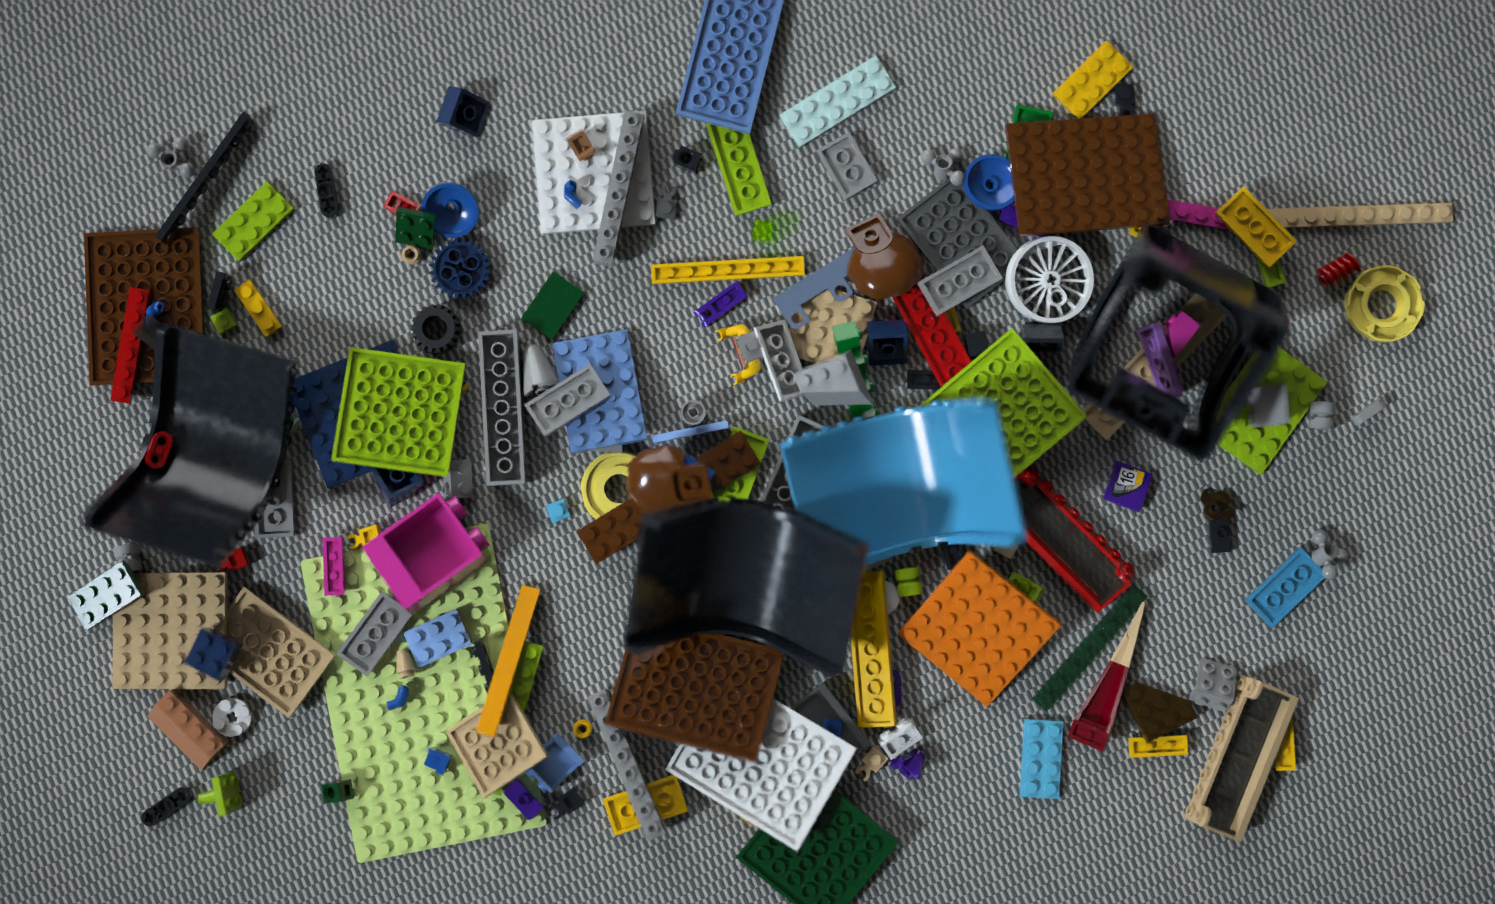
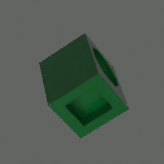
M351 779L321 784L324 804L354 799Z

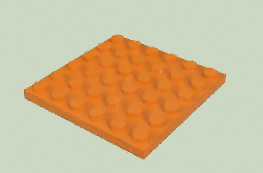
M969 550L897 634L988 707L1058 630L1061 623L972 550Z

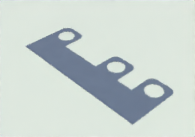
M855 247L772 298L793 329H799L809 322V317L801 305L828 288L838 302H842L852 295L853 291L844 278L847 276V265ZM838 285H843L847 288L845 296L840 297L836 295L835 288ZM795 312L801 313L804 317L803 322L800 324L793 323L791 319L792 314Z

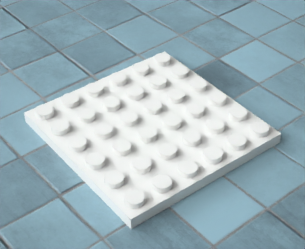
M636 111L637 113L644 114L645 121L622 228L656 225L646 111ZM624 113L532 120L541 234L599 230ZM580 129L584 130L596 150L593 154L594 156L587 161H579L566 140L567 137ZM569 180L576 182V197L583 202L578 209L573 207L564 198V185Z

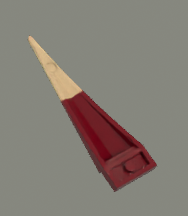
M1145 601L1141 603L1108 665L1076 715L1068 738L1105 752L1115 727L1146 606Z

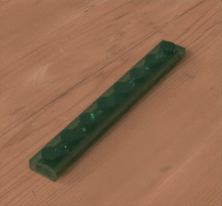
M1131 584L1031 699L1047 712L1148 596L1137 586Z

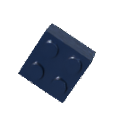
M210 627L201 628L184 664L217 681L227 678L243 644Z

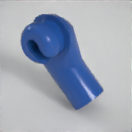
M569 180L564 185V198L573 207L578 209L583 202L576 197V182Z
M161 301L154 302L146 309V327H156V317L165 309V305Z
M400 686L396 699L386 702L389 711L407 704L410 697V691L407 686Z

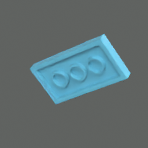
M1024 719L1020 797L1059 799L1063 721Z

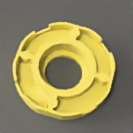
M1383 265L1370 268L1355 278L1346 293L1345 312L1347 319L1355 331L1371 341L1384 343L1404 338L1415 329L1423 316L1425 302L1422 300L1421 287L1413 276L1396 266ZM1386 291L1394 297L1396 309L1391 317L1379 319L1371 314L1368 308V301L1374 292Z
M628 451L606 453L598 456L589 464L582 477L581 491L584 506L593 518L597 519L622 504L614 503L607 498L605 484L611 476L616 474L628 477V465L637 456L636 454Z

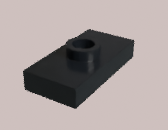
M1229 519L1208 520L1211 553L1231 552Z

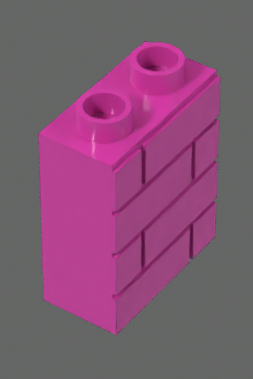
M438 492L361 547L402 607L412 615L488 561L482 551L490 546V544L477 526L469 532L460 520L467 516L468 513L455 496L446 501Z

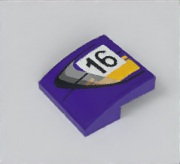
M1116 461L1110 480L1107 482L1103 499L1139 512L1153 474Z

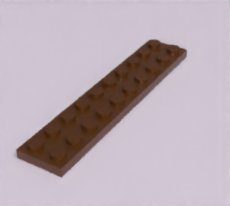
M741 431L695 458L700 463L707 462V467L715 471L710 481L712 493L761 464ZM630 498L576 532L594 562L598 564L639 539L643 513L637 510L634 501Z

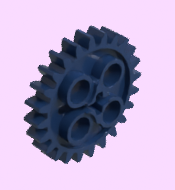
M455 238L453 244L447 240L448 246L445 247L443 244H440L442 250L435 249L438 256H431L435 263L429 264L430 267L434 268L429 274L435 275L431 281L438 282L435 288H442L441 293L443 295L448 291V298H451L453 294H455L456 300H459L460 295L466 300L467 294L474 298L473 292L476 291L480 294L479 287L486 288L483 282H490V279L486 277L487 274H492L490 270H487L492 264L486 262L490 257L488 255L483 256L486 252L485 249L479 250L480 244L478 243L473 246V240H470L468 244L465 238H462L461 243ZM454 252H459L460 254L457 261H451V255ZM471 259H476L478 262L475 268H469L468 266ZM445 262L452 263L458 267L462 266L466 270L476 273V276H472L464 271L459 272L457 269L445 265ZM446 270H452L453 272L452 277L449 279H445L443 276ZM464 277H470L471 281L467 286H462L461 280Z

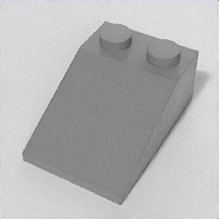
M1286 384L1260 387L1253 390L1246 401L1250 407L1248 423L1251 424V428L1290 423Z

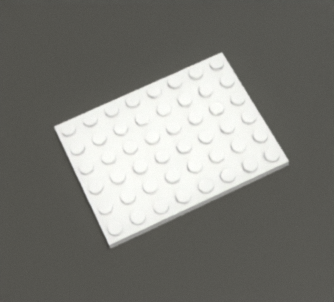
M773 698L757 763L680 744L665 770L798 851L857 748Z

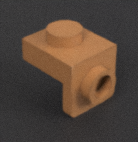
M583 129L566 138L579 161H587L594 156L593 154L596 150Z

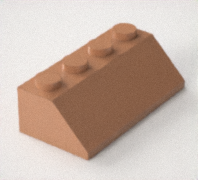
M176 689L169 690L154 705L147 716L201 771L229 744Z

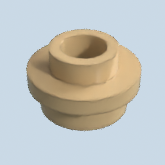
M409 245L403 249L402 258L407 264H416L421 259V251L416 246ZM410 252L415 253V257L412 259L409 258Z

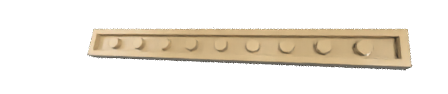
M1452 203L1266 209L1284 228L1453 222Z

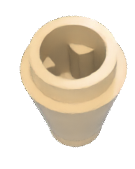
M408 649L396 651L397 674H399V678L415 676L414 671L416 669Z

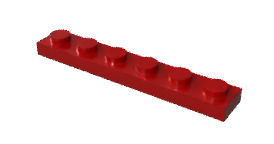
M130 287L110 401L126 404L132 403L146 324V309L149 307L151 295L150 290Z

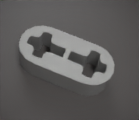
M1379 398L1355 413L1350 419L1357 426L1384 409L1386 405Z

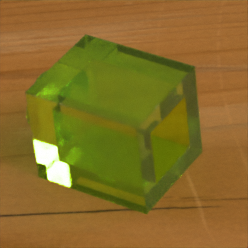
M754 219L751 242L770 245L773 222Z

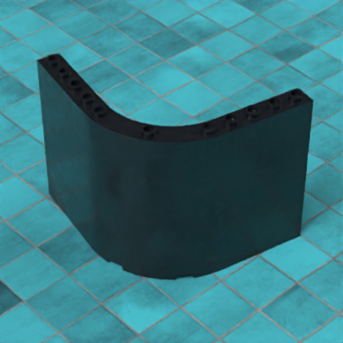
M165 323L156 333L153 399L149 423H152L150 433L144 436L139 448L142 451L139 458L133 459L126 471L83 511L82 528L214 568H218L223 562H226L231 552H234L239 543L244 541L247 534L253 531L254 526L261 522L263 513L274 490L280 485L281 479L279 477L287 448L292 441L290 430L293 427L292 413L295 409L293 398L297 391V386H295V380L298 376V369H296L297 361ZM157 432H167L171 435L173 442L166 462L161 468L151 469L145 463V455L151 439ZM159 438L158 443L160 445H163L164 440L162 438ZM152 456L151 458L153 463L157 462L156 456Z
M709 498L643 514L622 647L628 649L632 654H641L642 652L654 650L657 647L666 646L688 637H694L695 635H736L762 642L768 647L779 650L781 654L792 657L796 662H801L810 669L821 672L825 677L834 678L844 673L869 543L795 509L787 507L783 510L773 507L774 503L753 499L730 498L729 501H719L718 498Z

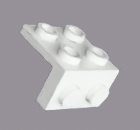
M903 718L897 722V726L893 730L887 729L879 735L880 739H878V742L892 760L923 737L909 718L907 720Z

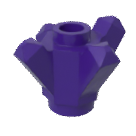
M914 748L908 754L891 760L890 766L895 770L900 768L899 772L909 780L921 779L926 756L920 750Z

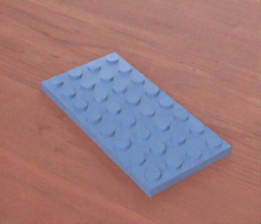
M705 0L675 115L750 134L784 0Z

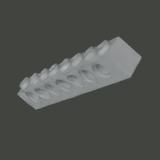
M627 110L624 112L593 256L595 264L609 267L614 265L645 121L644 114Z
M604 689L588 696L590 706L647 841L666 834L667 830L625 731L605 725L611 702L608 690Z

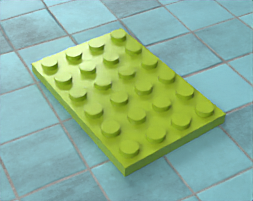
M1281 348L1255 388L1286 384L1290 423L1251 428V424L1248 423L1250 407L1245 403L1218 445L1259 475H1262L1307 412L1311 401L1317 398L1327 384L1325 379ZM1253 352L1229 385L1220 405L1216 422L1259 356L1258 353Z

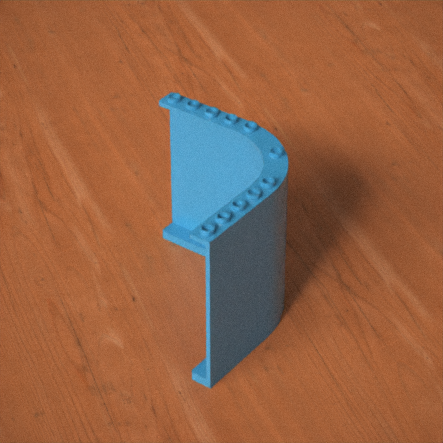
M987 397L969 398L966 400L964 398L957 400L948 399L944 401L941 399L932 401L929 405L906 408L904 405L895 407V411L868 418L863 416L852 418L853 422L841 421L836 423V427L833 428L831 426L819 428L820 432L808 431L803 433V437L800 438L798 436L786 438L787 442L780 443L795 510L869 543L865 566L910 552L911 547L921 546L924 549L939 546L941 542H948V545L1015 546L1028 541L996 400H987Z

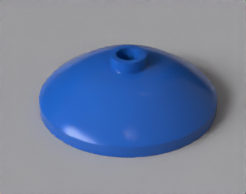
M988 154L976 158L969 164L964 174L963 185L966 195L976 206L993 211L1006 208L1012 204L1014 194L1008 159L999 155ZM990 184L992 189H988L986 185Z
M446 182L433 186L425 194L421 205L422 212L436 214L435 233L443 237L457 238L466 235L474 228L479 217V206L474 195L467 188L456 183ZM453 203L455 208L450 207L449 204Z

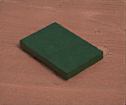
M552 272L521 319L553 340L585 292L555 272Z

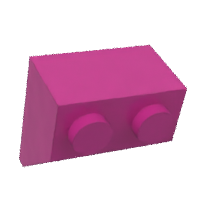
M1182 311L1178 314L1170 315L1163 323L1165 325V340L1171 349V358L1179 354L1200 327L1197 322Z

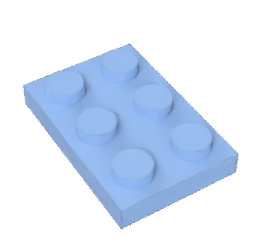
M457 609L403 633L418 668L472 644Z

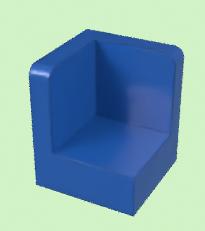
M823 718L822 728L842 739V720Z
M431 746L427 751L428 755L424 765L435 769L436 773L444 775L453 755Z

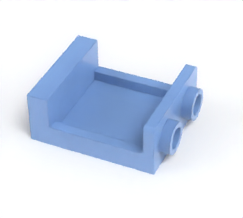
M558 732L543 745L549 757L525 772L531 779L535 777L539 781L537 786L544 793L548 791L551 794L577 766L584 762L583 758Z

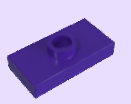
M518 779L503 792L529 821L544 807Z

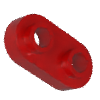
M161 431L153 435L145 455V463L149 468L158 469L164 466L173 442L169 433ZM159 438H162L164 440L163 445H160L158 443ZM152 456H156V457H157V462H156V463H153V462H152V460H151Z

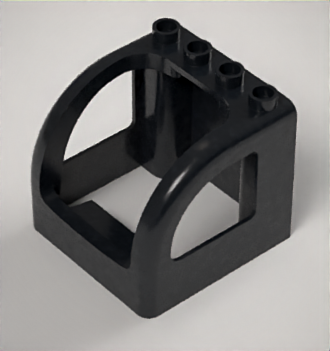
M1144 223L1100 297L1080 337L1070 365L1069 389L1075 396L1197 461H1205L1212 456L1292 331L1282 298L1276 291L1163 230L1149 223ZM1174 281L1215 303L1227 313L1232 321L1230 338L1205 381L1192 413L1189 403L1122 367L1118 368L1108 385L1101 383L1091 376L1103 336L1131 286L1148 295L1158 296L1163 294L1171 282ZM1251 349L1258 353L1259 356L1216 422L1217 414L1226 391ZM1190 416L1188 427L1186 428L1183 425Z

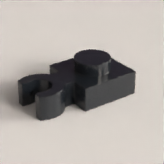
M1134 84L1114 86L1115 106L1121 107L1118 116H1123V111H1127L1129 115H1134V111L1130 107V105L1135 104Z
M572 787L557 798L560 804H553L548 810L549 812L553 809L559 811V814L554 817L557 820L562 816L563 811H566L569 815L585 802L576 789Z

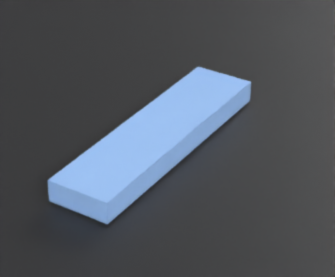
M722 421L656 434L652 436V440L656 444L729 429L728 422Z

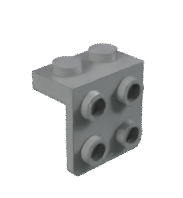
M1204 658L1200 659L1196 686L1189 694V701L1195 702L1197 705L1212 707L1218 711H1226L1234 701L1237 669Z

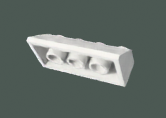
M785 319L753 328L779 401L784 402L802 396L803 394L800 392L793 376L794 373L802 369Z

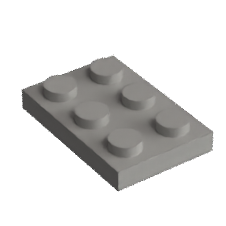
M850 132L816 150L844 201L878 182Z

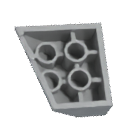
M851 350L802 368L793 374L800 392L813 405L873 404Z

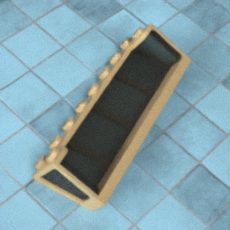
M1241 675L1236 684L1234 701L1222 719V725L1215 736L1212 750L1208 753L1207 762L1200 773L1199 782L1193 791V797L1186 808L1184 818L1236 841H1242L1299 700L1298 697Z

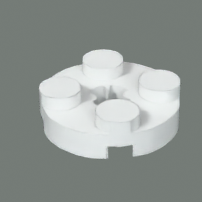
M240 698L222 700L213 711V727L219 733L228 737L238 736L247 731L253 720V714L247 702ZM231 712H235V717H237V720H233V722H230L228 714H232Z

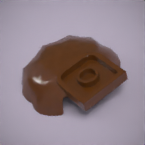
M880 213L845 229L847 236L855 247L847 265V276L855 283L856 288L862 294L877 300L904 295L922 279L924 261L918 253L917 246L905 236L891 232Z
M662 445L657 448L643 450L628 465L627 492L634 501L637 510L643 514L713 498L707 462L685 465L683 462L685 453L671 445Z

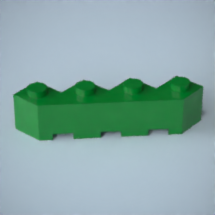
M855 321L832 326L838 355L850 350L852 351L871 396L874 388L872 381H868L865 366H868L866 354L862 355L860 348V339H863L861 328L856 327ZM873 404L849 405L851 419L858 416L868 418L879 415L878 408L873 407Z

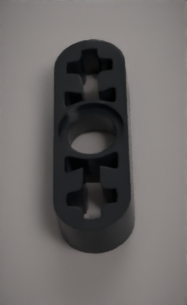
M321 163L314 170L320 210L326 218L334 219L339 215L340 211L334 174L329 165ZM322 168L328 171L325 174L326 180L331 182H324V177L319 174V172H322ZM325 186H330L332 188L331 195L323 196L322 189ZM334 199V201H330L331 207L335 208L331 215L325 212L328 209V203L326 201L323 202V200Z
M187 786L179 787L145 810L141 815L142 823L147 827H152L183 807L193 798L191 788ZM181 792L187 793L185 796L186 800L182 798L177 802L175 801V798L180 796ZM164 801H169L172 804L170 812L163 810L162 804ZM157 811L160 813L153 818L154 822L152 820L148 821L149 814L151 815Z

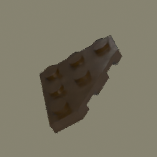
M1139 682L1124 688L1122 698L1146 743L1198 718L1189 700Z

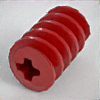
M1345 253L1343 257L1340 256L1336 261H1331L1330 265L1326 264L1323 268L1317 269L1316 274L1322 287L1328 291V284L1334 288V281L1341 284V277L1348 280V273L1353 277L1355 276L1354 270L1360 273L1362 269L1358 260L1353 255Z

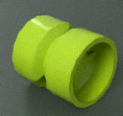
M919 566L894 570L896 581L899 582L897 586L898 597L923 593L922 583L918 581L920 578Z

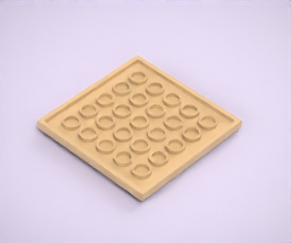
M228 572L133 573L145 594L113 614V689H227V678L217 681L184 664L201 628L210 627L227 636Z

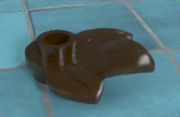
M1205 489L1202 492L1200 500L1204 505L1203 515L1207 520L1230 519L1234 516L1236 511L1229 506L1231 497L1228 492L1219 491L1213 494L1209 489Z

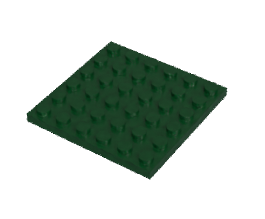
M834 788L798 851L758 828L736 855V858L792 904H849L898 845L899 840Z

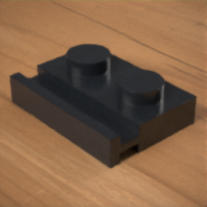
M216 271L207 304L208 309L221 312L226 307L227 298L225 297L232 285L231 276Z

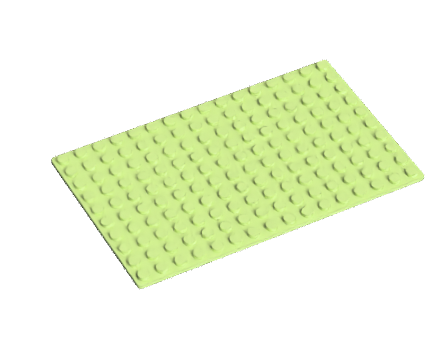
M488 524L476 525L490 544V546L482 551L488 561L414 613L368 677L338 655L322 675L342 780H352L354 799L347 800L346 805L356 857L359 863L542 827L547 823L544 807L529 821L503 794L518 779L543 805L541 789L537 786L539 781L535 777L531 779L524 772L503 787L501 796L491 794L487 798H483L445 732L483 707L487 697L484 687L486 680L484 676L480 675L478 669L480 662L478 657H474L472 651L473 642L483 639L493 671L495 672L509 627ZM476 526L466 527V529L469 532ZM362 548L344 552L345 595L324 596L323 556L301 561L314 637L334 654L344 644L381 591H384L398 601ZM457 609L472 644L418 668L403 633ZM408 649L416 669L414 671L415 676L400 679L399 674H397L396 651ZM400 686H407L410 691L407 704L389 711L386 702L396 699ZM431 746L453 755L444 775L436 773L435 769L424 765L428 755L427 751Z

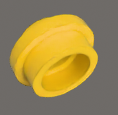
M578 720L573 726V733L579 739L588 738L592 733V725L587 720ZM585 726L586 732H580L579 727Z

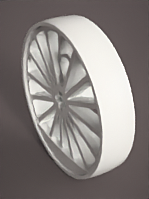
M1043 236L1028 241L1014 253L1006 270L1005 284L1011 303L1023 316L1039 323H1059L1072 318L1085 307L1093 290L1094 274L1088 256L1077 244L1058 236ZM1061 245L1052 265V246ZM1065 247L1069 248L1073 254L1057 268ZM1047 248V267L1041 250ZM1037 253L1042 269L1031 258L1030 254ZM1077 256L1081 266L1058 274ZM1026 257L1039 273L1018 264L1020 259ZM1018 267L1039 278L1015 277L1016 268ZM1080 269H1083L1084 280L1060 278ZM1049 277H1052L1053 280H1051L1050 283H1048L1047 279H1049ZM1015 280L1039 281L1016 291ZM1060 282H1081L1084 283V288L1082 293H1080L1061 284ZM1040 285L1021 302L1018 293ZM1063 289L1080 297L1076 305L1067 298V294ZM1041 290L1031 312L1025 305ZM1046 292L1045 317L1036 315ZM1056 292L1060 295L1058 303L1053 301V294ZM1067 303L1071 310L1063 314L1061 306ZM1050 305L1056 306L1058 317L1050 318Z

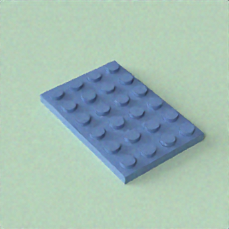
M628 329L552 343L557 375L560 382L591 364L611 395L609 399L566 425L571 454L647 440Z

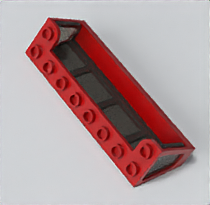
M1028 466L1014 478L1028 540L1026 542L1099 613L1131 585L1136 573L1131 563L1125 562L1121 558V554L1117 549L1111 548L1107 544V540L1103 535H1098L1093 530L1094 527L1089 521H1084L1080 517V513L1076 508L1070 507L1066 503L1067 500L1062 494H1057L1052 489L1053 486L1048 480H1043L1039 476V471L1034 466Z

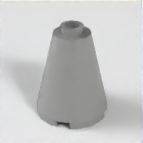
M530 344L523 350L524 396L530 400L560 383L542 348L536 344Z

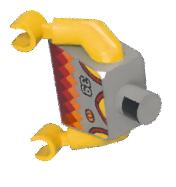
M744 324L728 328L723 327L715 331V333L719 332L721 338L717 339L718 341L724 340L729 336L731 337L741 365L742 373L730 375V378L736 377V382L733 385L743 384L745 379L760 371L764 357L755 331H749Z

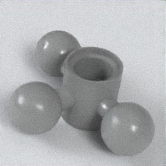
M180 136L174 139L173 151L166 150L163 152L162 147L157 143H152L147 147V154L151 158H160V163L169 170L175 171L179 169L180 174L185 178H190L195 173V167L188 162L182 163V159L179 156V153L186 151L189 146L188 140L185 137ZM174 156V162L168 165V159Z
M953 148L949 151L948 156L940 155L937 158L935 152L931 149H926L922 152V162L934 165V176L937 179L946 180L950 177V182L955 186H960L964 183V173L958 170H951L952 163H959L963 158V153L960 149Z
M1316 530L1312 534V540L1315 544L1319 545V548L1312 553V560L1316 565L1324 566L1322 568L1324 578L1334 579L1338 574V570L1330 561L1334 560L1339 564L1344 563L1348 559V553L1342 548L1337 549L1332 543L1327 542L1328 535L1324 530Z

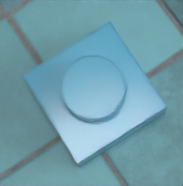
M564 499L546 505L552 523L571 517Z

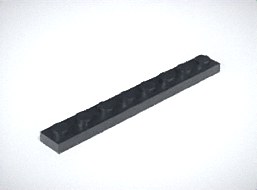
M244 111L241 113L155 235L159 241L166 245L168 241L170 242L174 238L176 229L184 224L188 212L196 207L197 199L208 190L209 182L218 176L219 168L229 160L233 148L239 146L243 134L251 129L253 119Z

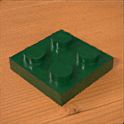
M398 207L396 211L395 243L433 250L435 245L436 214Z

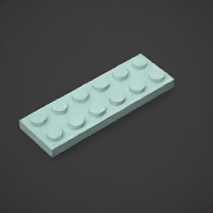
M875 55L786 110L779 117L798 148H801L895 90L896 86Z

